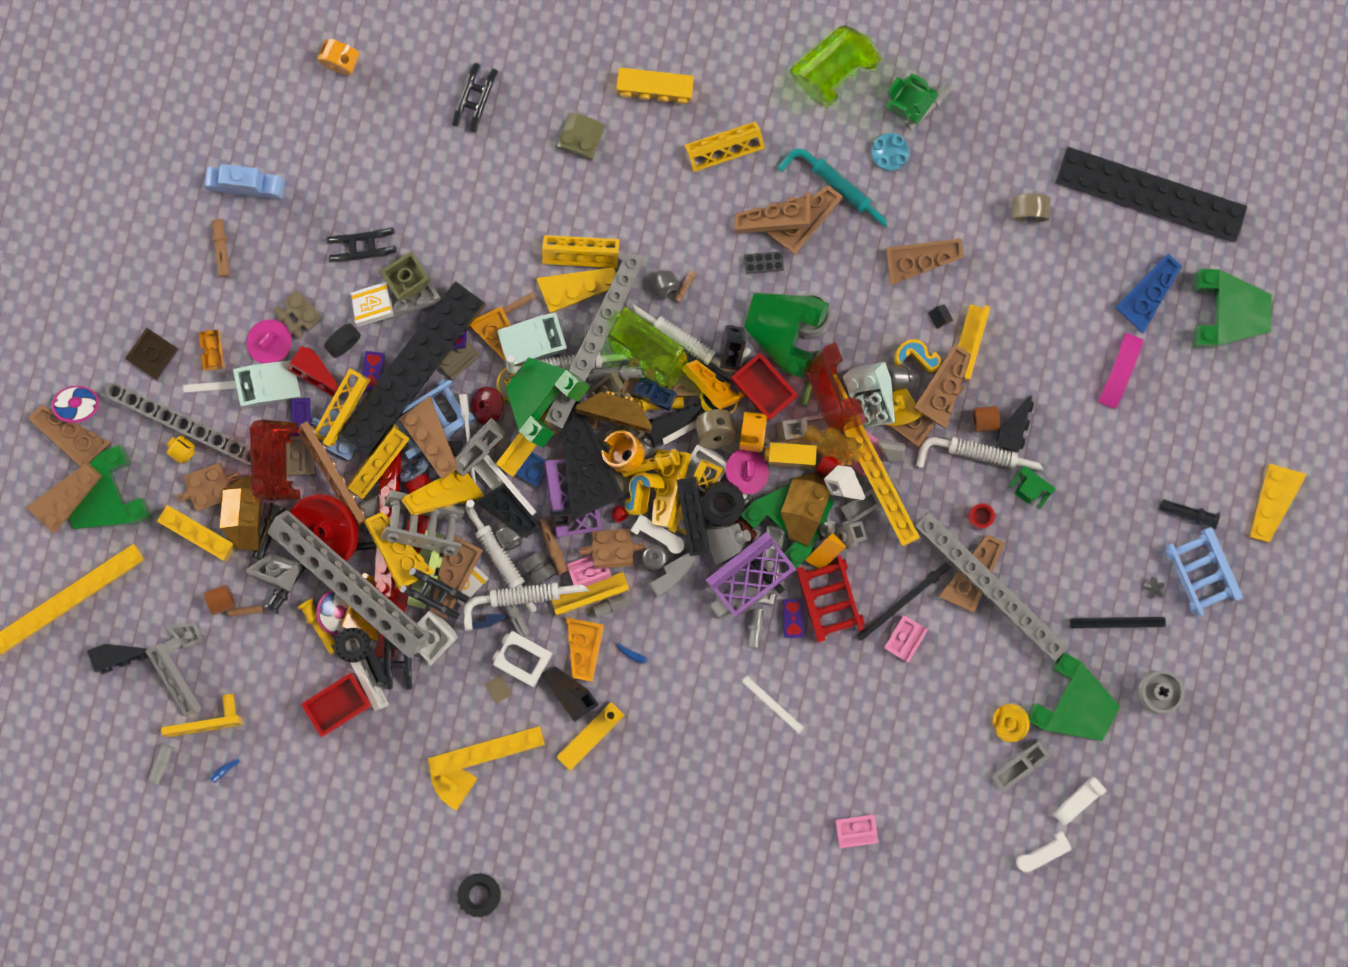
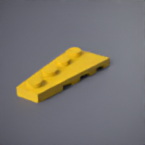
M613 267L539 277L536 279L550 313H554L607 292L616 276V272Z
M656 449V454L670 452V450ZM677 451L680 457V465H670L663 470L655 469L657 475L663 479L665 489L654 488L656 499L653 500L652 524L655 526L672 528L680 499L677 480L685 478L691 454L687 452Z
M1268 464L1249 538L1266 543L1271 541L1307 474Z
M455 470L445 479L439 478L406 495L401 501L412 516L432 512L442 507L449 508L459 503L461 505L466 504L468 500L479 501L485 495L468 473L462 476Z
M383 512L365 519L364 522L399 590L402 585L409 586L420 581V579L410 575L411 568H416L429 576L435 573L424 562L423 557L410 545L397 542L391 543L381 539L387 526L390 527L391 523Z

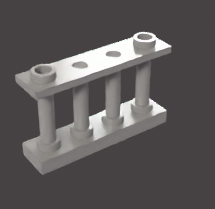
M390 490L385 499L384 506L392 508L390 527L387 526L381 539L391 543L397 542L444 553L448 556H456L462 543L454 542L455 523H459L465 507L452 505L449 508L442 507L435 511L421 514L429 517L428 535L417 533L418 515H410L409 531L398 529L400 510L409 512L401 501L408 494ZM437 518L448 521L446 540L435 537Z

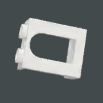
M513 631L510 634L506 633L501 642L504 644L501 651L497 650L492 658L495 661L493 665L535 687L553 653ZM509 645H518L541 658L532 675L505 659L504 653Z

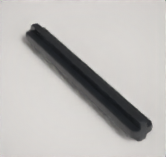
M1071 618L1069 623L1072 629L1165 627L1166 618Z

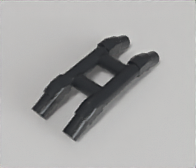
M474 63L468 73L452 121L453 126L459 127L465 107L475 110L469 130L477 133L483 110L498 74V71L493 68L487 76L484 86L474 83L480 68L479 63ZM471 90L482 93L478 104L467 100Z
M390 227L349 235L327 236V244L348 243L350 252L329 255V262H348L397 253L395 245L376 249L374 239L393 235L395 233L394 228ZM367 240L368 251L357 252L356 241Z
M411 568L410 575L425 583L420 592L406 585H402L400 591L457 620L460 613L442 603L447 594L464 603L468 601L469 596L416 568ZM431 586L441 590L436 600L427 597Z
M384 636V674L387 679L385 688L387 690L393 689V669H404L405 689H412V657L409 658L404 654V661H392V650L399 649Z

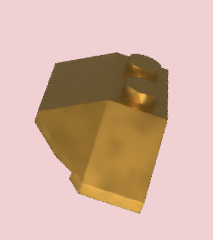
M606 391L605 393L600 392L576 406V413L651 433L652 425L640 404L635 402V399L632 397L624 396V398L617 397L616 393Z
M817 472L796 477L792 480L780 512L788 531L789 539L807 547L819 525L830 496V491L824 481L826 477Z
M244 475L223 490L220 529L239 550L259 551L265 476Z

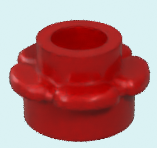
M617 506L612 510L611 518L616 523L625 520L629 514L626 512L625 507Z

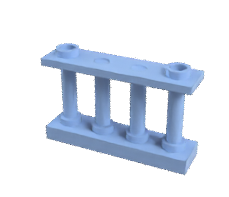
M446 379L436 385L437 388L408 405L400 416L402 417L430 396L440 418L442 428L445 431L446 438H449L465 427V421L461 415V406L449 389L454 383ZM442 392L457 414V420L453 423L447 422L433 399ZM471 412L468 419L469 424L476 421ZM398 418L395 424L401 432L410 437L407 442L409 446L408 451L405 454L412 461L423 454V452Z
M1212 527L1200 531L1202 534L1200 538L1175 548L1173 543L1165 546L1167 549L1165 554L1169 561L1172 560L1189 598V608L1197 617L1205 615L1202 608L1226 598L1231 599L1232 602L1243 598ZM1202 545L1207 546L1210 552L1208 556L1187 565H1182L1178 555ZM1209 563H1215L1217 568L1215 574L1192 584L1190 583L1186 573ZM1219 580L1223 581L1224 591L1198 601L1195 590Z

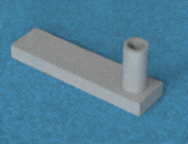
M174 637L163 645L159 643L150 647L145 652L186 717L198 712L202 708L169 654L181 647L180 640Z

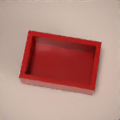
M760 352L731 377V382L745 395L760 414L767 415L768 423L798 397L793 388Z
M349 673L301 703L320 737L329 735L372 707L354 673Z

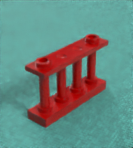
M841 555L836 557L837 563L815 570H805L804 566L796 568L817 643L826 641L825 637L830 633L857 626V630L861 631L863 630L862 626L865 625L863 615L858 614L845 571L848 570L846 559H842ZM840 570L842 582L815 590L810 588L808 581H811V578ZM842 589L846 590L848 600L822 608L816 607L814 600L818 596ZM851 607L853 619L830 626L821 625L820 618H822V615Z

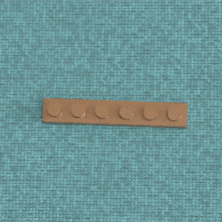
M308 422L301 424L298 433L336 497L351 511L357 528L362 526L366 515L363 509L357 506L354 494L347 489L344 477L338 474L333 459H329L325 445L319 442L313 426H310Z

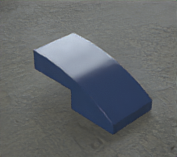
M640 378L633 391V394L667 411H670L677 397V392L661 387L658 382L647 378Z
M486 614V622H472L473 630H479L497 625L506 620V614Z

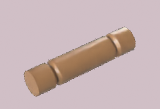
M691 270L678 293L673 298L678 303H680L693 279H695L697 275L695 271Z
M531 292L527 296L504 307L503 310L507 315L536 299V297Z
M263 605L232 608L227 610L228 617L263 613L264 610Z

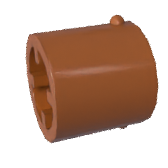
M998 406L973 408L975 432L1000 430Z
M227 584L204 592L207 606L213 616L236 607L233 594Z

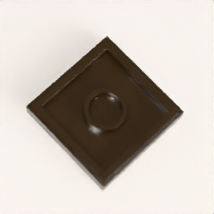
M146 327L125 359L158 380L179 349Z

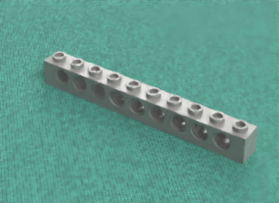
M627 251L569 369L570 372L578 375L584 381H586L645 260ZM560 391L544 423L560 432L576 400L567 397Z
M288 510L275 517L267 532L274 540L282 545L407 657H413L422 649L430 636L425 630Z
M925 512L914 524L915 529L1050 660L1056 661L1067 650L1068 646L930 512Z

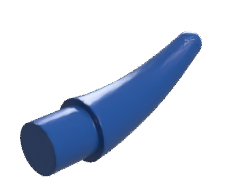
M617 643L616 646L633 661L642 664L647 662L646 656L631 651Z
M236 759L220 767L209 779L215 784L232 767L238 764L240 760Z

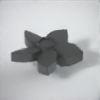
M1152 576L1150 582L1143 586L1145 590L1150 591L1149 599L1155 597V595L1164 597L1160 589L1165 586V583H1158L1157 579Z

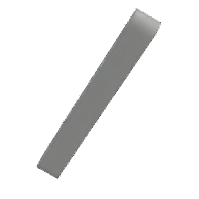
M110 383L105 389L107 397L249 466L258 467L263 462L262 453L255 448L119 383ZM119 388V395L113 397V390ZM136 396L137 402L130 405V398ZM153 404L154 410L151 413H147V406ZM170 412V420L164 421L165 413ZM187 420L188 427L181 429L182 421ZM204 428L206 433L203 437L199 438L197 433L200 429ZM221 436L223 442L221 445L216 446L215 439ZM234 445L240 446V451L237 454L232 453ZM252 453L257 454V459L254 462L249 461V455Z

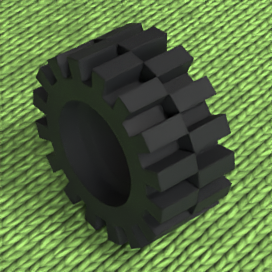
M351 627L345 628L337 634L338 637L335 638L336 644H334V648H336L335 653L339 655L340 659H343L345 662L357 663L369 655L371 639L368 638L369 635L364 630ZM352 637L360 642V648L355 653H351L346 649V642Z

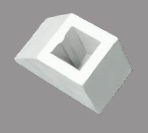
M838 465L824 479L831 495L859 500L865 499L862 487L852 467Z

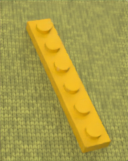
M539 726L427 759L432 777L540 747L545 745Z

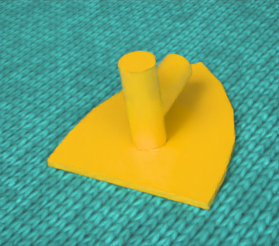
M907 388L896 390L892 393L895 422L885 426L905 425L923 416V414L913 409L916 403Z
M463 769L432 777L430 770L431 782L435 792L443 802L457 811L478 778Z

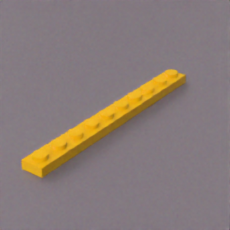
M833 369L817 377L902 547L920 539L835 370Z
M132 544L0 631V656L145 561L137 546Z

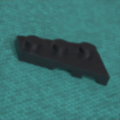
M504 483L479 499L476 503L525 539L541 527Z

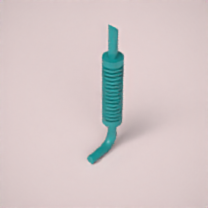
M797 148L789 152L777 166L783 172L796 157L806 159L813 165L811 169L813 173L817 174L818 177L820 176V179L823 178V181H826L825 183L829 186L832 185L831 188H835L834 190L843 195L846 201L849 200L848 203H852V206L855 205L854 208H857L860 213L865 210L887 229L886 218L870 205L872 200L869 197L866 198L867 195L863 192L860 193L861 190H857L858 188L854 184L852 185L851 182L849 183L846 177L840 176L841 173H837L838 171L834 167L832 168V165L829 166L825 159L817 160L807 150Z

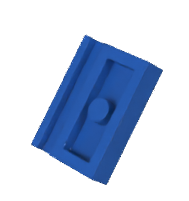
M532 452L515 475L538 487L545 476L543 462L547 460Z

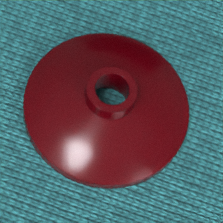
M482 387L474 393L470 408L476 421L485 425L491 418L497 422L502 416L504 401L497 389Z

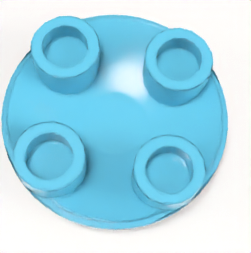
M886 133L879 136L873 143L871 150L873 161L883 170L894 171L901 168L909 157V147L903 136L894 133Z

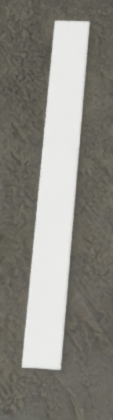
M235 381L183 385V392L235 389L237 386Z
M695 421L663 438L664 445L695 429Z
M748 676L742 680L749 689L798 733L802 731L804 727Z

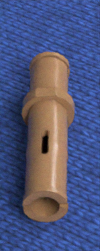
M212 220L214 234L212 242L215 243L218 277H229L226 241L228 240L227 236H225L224 220Z
M549 518L537 521L541 526L540 530L550 554L549 559L552 560L557 575L568 572L569 570L562 556L564 553L560 551Z

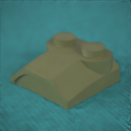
M570 113L560 134L557 148L593 161L605 125L581 114Z
M412 251L380 270L398 301L413 297L424 290L431 281Z

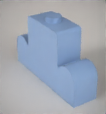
M220 164V168H207L204 187L208 191L282 200L285 181L280 176L264 175L257 168Z

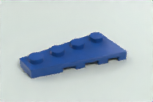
M1168 253L1115 309L1143 334L1182 266Z

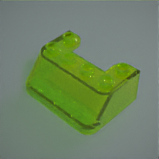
M842 25L794 64L789 72L813 101L828 108L834 105L838 98V94L834 89L839 88L860 67L865 70H874L884 59L870 36L847 25Z
M623 307L618 313L607 336L608 344L611 346L610 349L618 355L623 353L630 360L636 359L639 362V366L644 370L648 371L650 369L654 372V376L657 378L656 381L663 387L667 385L672 388L684 372L682 370L684 365L689 363L684 348L628 308Z

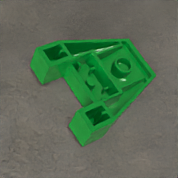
M1200 269L1195 273V292L1216 293L1215 326L1199 325L1194 329V348L1213 349L1271 332L1272 294L1220 269Z
M754 293L744 328L783 371L802 378L809 371L814 356L810 352L795 347L802 322L817 328L825 320L830 303L812 296Z
M528 357L505 388L519 432L531 443L543 448L555 433L540 419L560 391L567 397L579 402L590 386L578 375L566 369Z
M117 445L101 452L90 465L102 477L69 516L73 529L136 525L153 518L146 500L138 498L125 504L113 472L131 465L125 447Z
M791 483L753 501L740 515V518L754 530L766 517H769L788 536V531L780 512ZM830 497L809 546L807 547L793 541L794 544L784 553L795 568L811 553L819 536L820 527L826 521L834 504Z
M1064 652L1056 660L1051 670L1066 677L1069 681L1053 712L1039 704H1033L1028 713L1029 722L1031 725L1044 731L1103 741L1120 706L1080 660Z

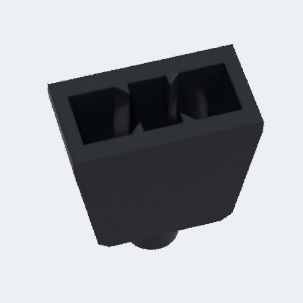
M725 326L720 345V368L739 371L746 345L743 327ZM730 350L734 352V355H729Z

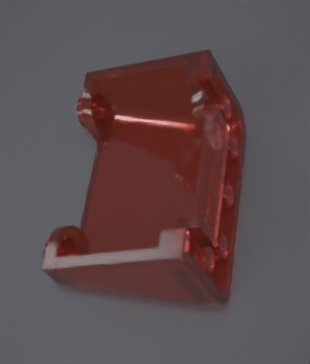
M836 342L825 346L808 365L807 375L829 430L833 433H841L867 423V420L857 399L847 398L842 400L833 376L838 374L837 367L844 361Z
M264 419L252 423L250 427L251 491L254 497L273 502L300 499V490L294 489L291 486L293 481H287L286 444L292 443L290 437L293 433L298 432V423Z

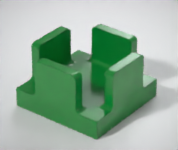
M911 73L904 81L897 77L887 91L891 99L886 108L888 111L918 125L939 94L928 86L925 79Z
M1026 466L1017 471L1015 477L1007 486L1011 489L1018 480H1021V484L1015 490L1014 495L1027 504L1035 501L1039 495L1043 496L1035 507L1038 510L1042 508L1047 499L1056 490L1054 486Z

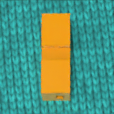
M217 329L199 332L200 347L203 350L205 349V354H201L203 370L225 369L220 331Z

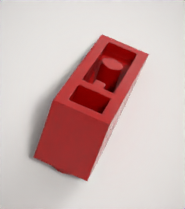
M301 345L287 370L329 396L334 397L339 388L338 384L319 356L312 349Z

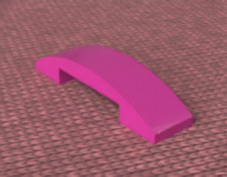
M1127 332L1125 333L1098 403L1113 409L1117 408L1135 367L1144 339Z

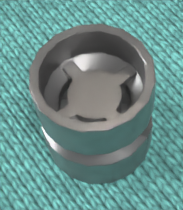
M542 550L521 563L525 571L531 573L530 578L535 586L544 583L557 573L551 564L546 563L548 559Z

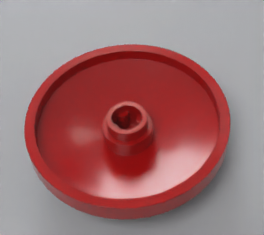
M313 494L299 500L290 511L292 515L346 562L350 560L357 547L358 528L351 511L343 502L331 495Z

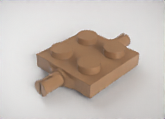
M216 463L184 475L183 478L187 491L176 495L177 498H180L177 500L180 503L190 498L196 512L222 503L223 490L229 487L230 483L240 479L239 473L227 476L223 471L221 463Z
M630 529L592 531L593 541L591 547H580V555L592 554L595 569L633 566L634 551H645V543L633 544Z

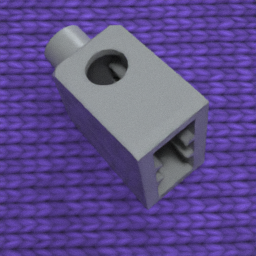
M738 523L727 524L726 526L713 525L707 528L710 551L715 565L742 552L747 548L746 542L751 540L750 532L748 530L741 531Z

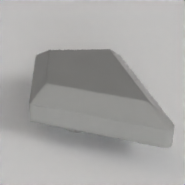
M878 440V445L886 461L905 460V444Z
M377 496L359 504V507L363 509L366 515L365 519L378 514L379 499ZM365 522L361 526L362 532L367 529Z
M196 623L166 626L171 634L180 640L184 648L203 641Z

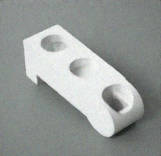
M641 514L631 529V533L636 536L641 531L665 545L672 554H680L684 550V542L680 537L663 527L653 525L651 520Z
M1091 777L1053 815L1065 826L1107 790L1095 777Z
M1059 831L1053 834L1056 839L1055 841L1028 855L1022 854L1016 859L1018 869L1023 872H1030L1072 850L1064 833Z

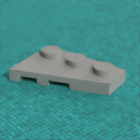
M431 283L424 290L406 300L398 301L394 293L390 295L394 316L386 318V320L439 303L441 298Z

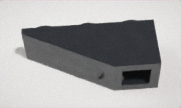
M1028 396L1000 427L995 443L996 448L1010 450L1011 452L1023 450L1025 445L1023 434L1024 431L1028 430L1030 420H1027L1028 413H1032L1034 407L1033 396Z
M696 403L685 407L686 410L682 412L678 410L668 413V417L663 419L660 416L651 419L652 430L650 435L655 448L664 445L663 438L687 426L702 410L701 404L698 406Z
M103 644L87 650L94 672H101L102 675L112 672L113 667L120 666L122 668L128 666L134 659L138 658V661L148 658L145 652L147 648Z
M556 666L541 674L574 722L599 705L586 687Z

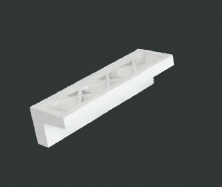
M488 455L474 467L476 472L492 490L504 483L533 517L538 514Z

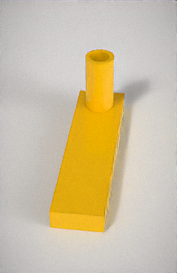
M234 694L222 696L225 717L161 727L162 735L169 738L243 726L242 717L236 715Z
M610 702L557 758L571 771L625 715Z

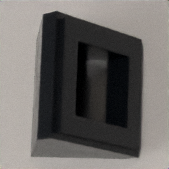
M945 304L937 306L928 312L936 329L954 321Z
M569 508L550 510L551 527L570 526L572 511Z

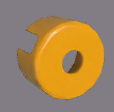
M325 39L317 60L321 65L343 75H351L360 53L345 43L334 39Z
M744 412L739 450L762 452L767 423L766 414Z
M625 430L615 431L604 440L610 446L609 454L601 450L603 460L614 470L620 473H630L642 464L645 455L643 444L630 432ZM627 450H630L632 452V455L627 461H625L623 459V453Z

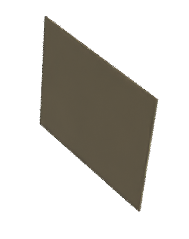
M502 675L485 683L495 704L513 695Z

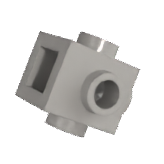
M851 521L840 523V527L835 529L834 534L846 546L847 550L858 547L857 543L867 540L862 521L852 524Z

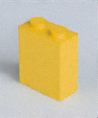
M770 442L769 447L765 449L764 461H768L767 466L813 469L816 463L817 446Z

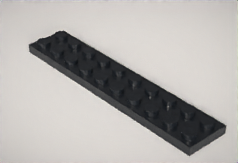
M1068 146L1055 181L1056 184L1234 243L1237 241L1248 207Z
M455 281L347 420L339 434L370 456L483 310L486 303Z

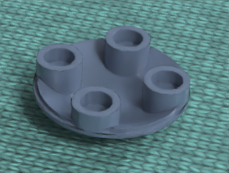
M424 453L417 458L414 464L407 463L402 467L403 473L400 475L402 482L415 479L429 467L431 463Z

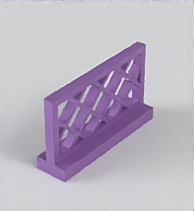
M565 459L543 462L551 510L564 509L563 504L567 499L569 500V494L566 495L560 489L564 480L567 482L566 474L564 476L557 471L556 465L560 463L565 464ZM599 509L594 511V514H587L581 522L577 519L574 520L579 524L575 531L567 532V526L554 527L556 538L601 531ZM590 515L596 520L597 527L589 528L583 523Z
M766 532L707 578L706 581L736 618L797 569ZM773 545L777 550L776 559L765 558L766 550ZM754 559L762 560L760 571L750 570L751 562ZM765 561H775L774 572L763 571ZM778 562L787 563L790 569L785 573H777ZM739 571L746 572L745 583L735 582V576ZM749 573L760 574L759 584L748 583ZM763 574L773 575V582L770 585H762ZM724 583L731 584L730 595L722 594L718 588ZM734 584L745 586L743 596L733 595ZM748 586L758 587V593L755 597H746ZM732 598L743 599L742 607L737 611L732 607Z

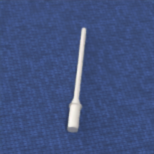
M460 394L461 415L465 421L468 442L471 439L468 422L470 414L467 394ZM473 467L471 469V476L473 481L476 483L475 470Z

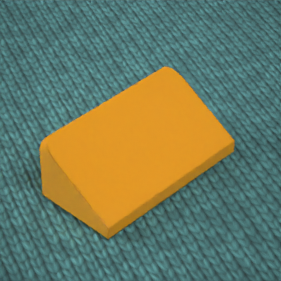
M832 533L805 561L818 568L825 567L846 546Z

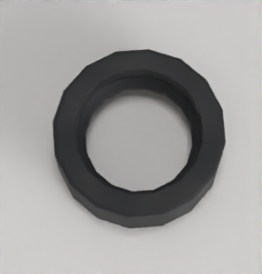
M351 323L345 324L327 339L324 348L333 358L340 357L358 342L361 334Z

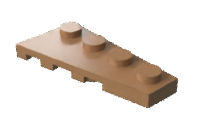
M827 185L811 197V228L765 232L769 237L796 256L840 203L843 196Z
M962 384L960 385V389L956 399L965 389V386H963ZM923 415L908 424L889 427L919 448L937 424Z
M986 535L972 554L992 573L1005 542ZM958 571L938 597L974 613L982 593Z

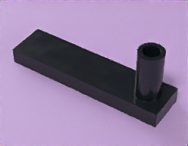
M697 476L678 479L677 486L690 556L710 553V546Z

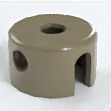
M1019 194L1013 196L1012 220L1024 222V217L1033 216V223L1049 221L1050 197L1043 194Z
M722 409L710 410L698 416L695 421L699 443L707 449L726 447L736 438L733 416L729 411ZM722 419L725 424L719 425L716 420Z

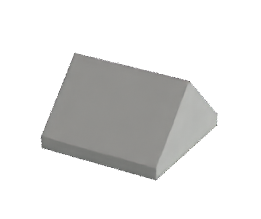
M269 553L246 570V574L261 582L290 592L300 571L301 563Z

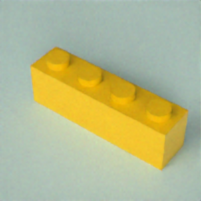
M619 67L616 92L622 98L635 96L641 100H650V98L657 99L659 102H668L670 100L676 101L677 104L685 105L687 102L691 103L694 76Z
M169 505L165 507L157 520L160 524L223 561L228 562L236 548L233 542Z

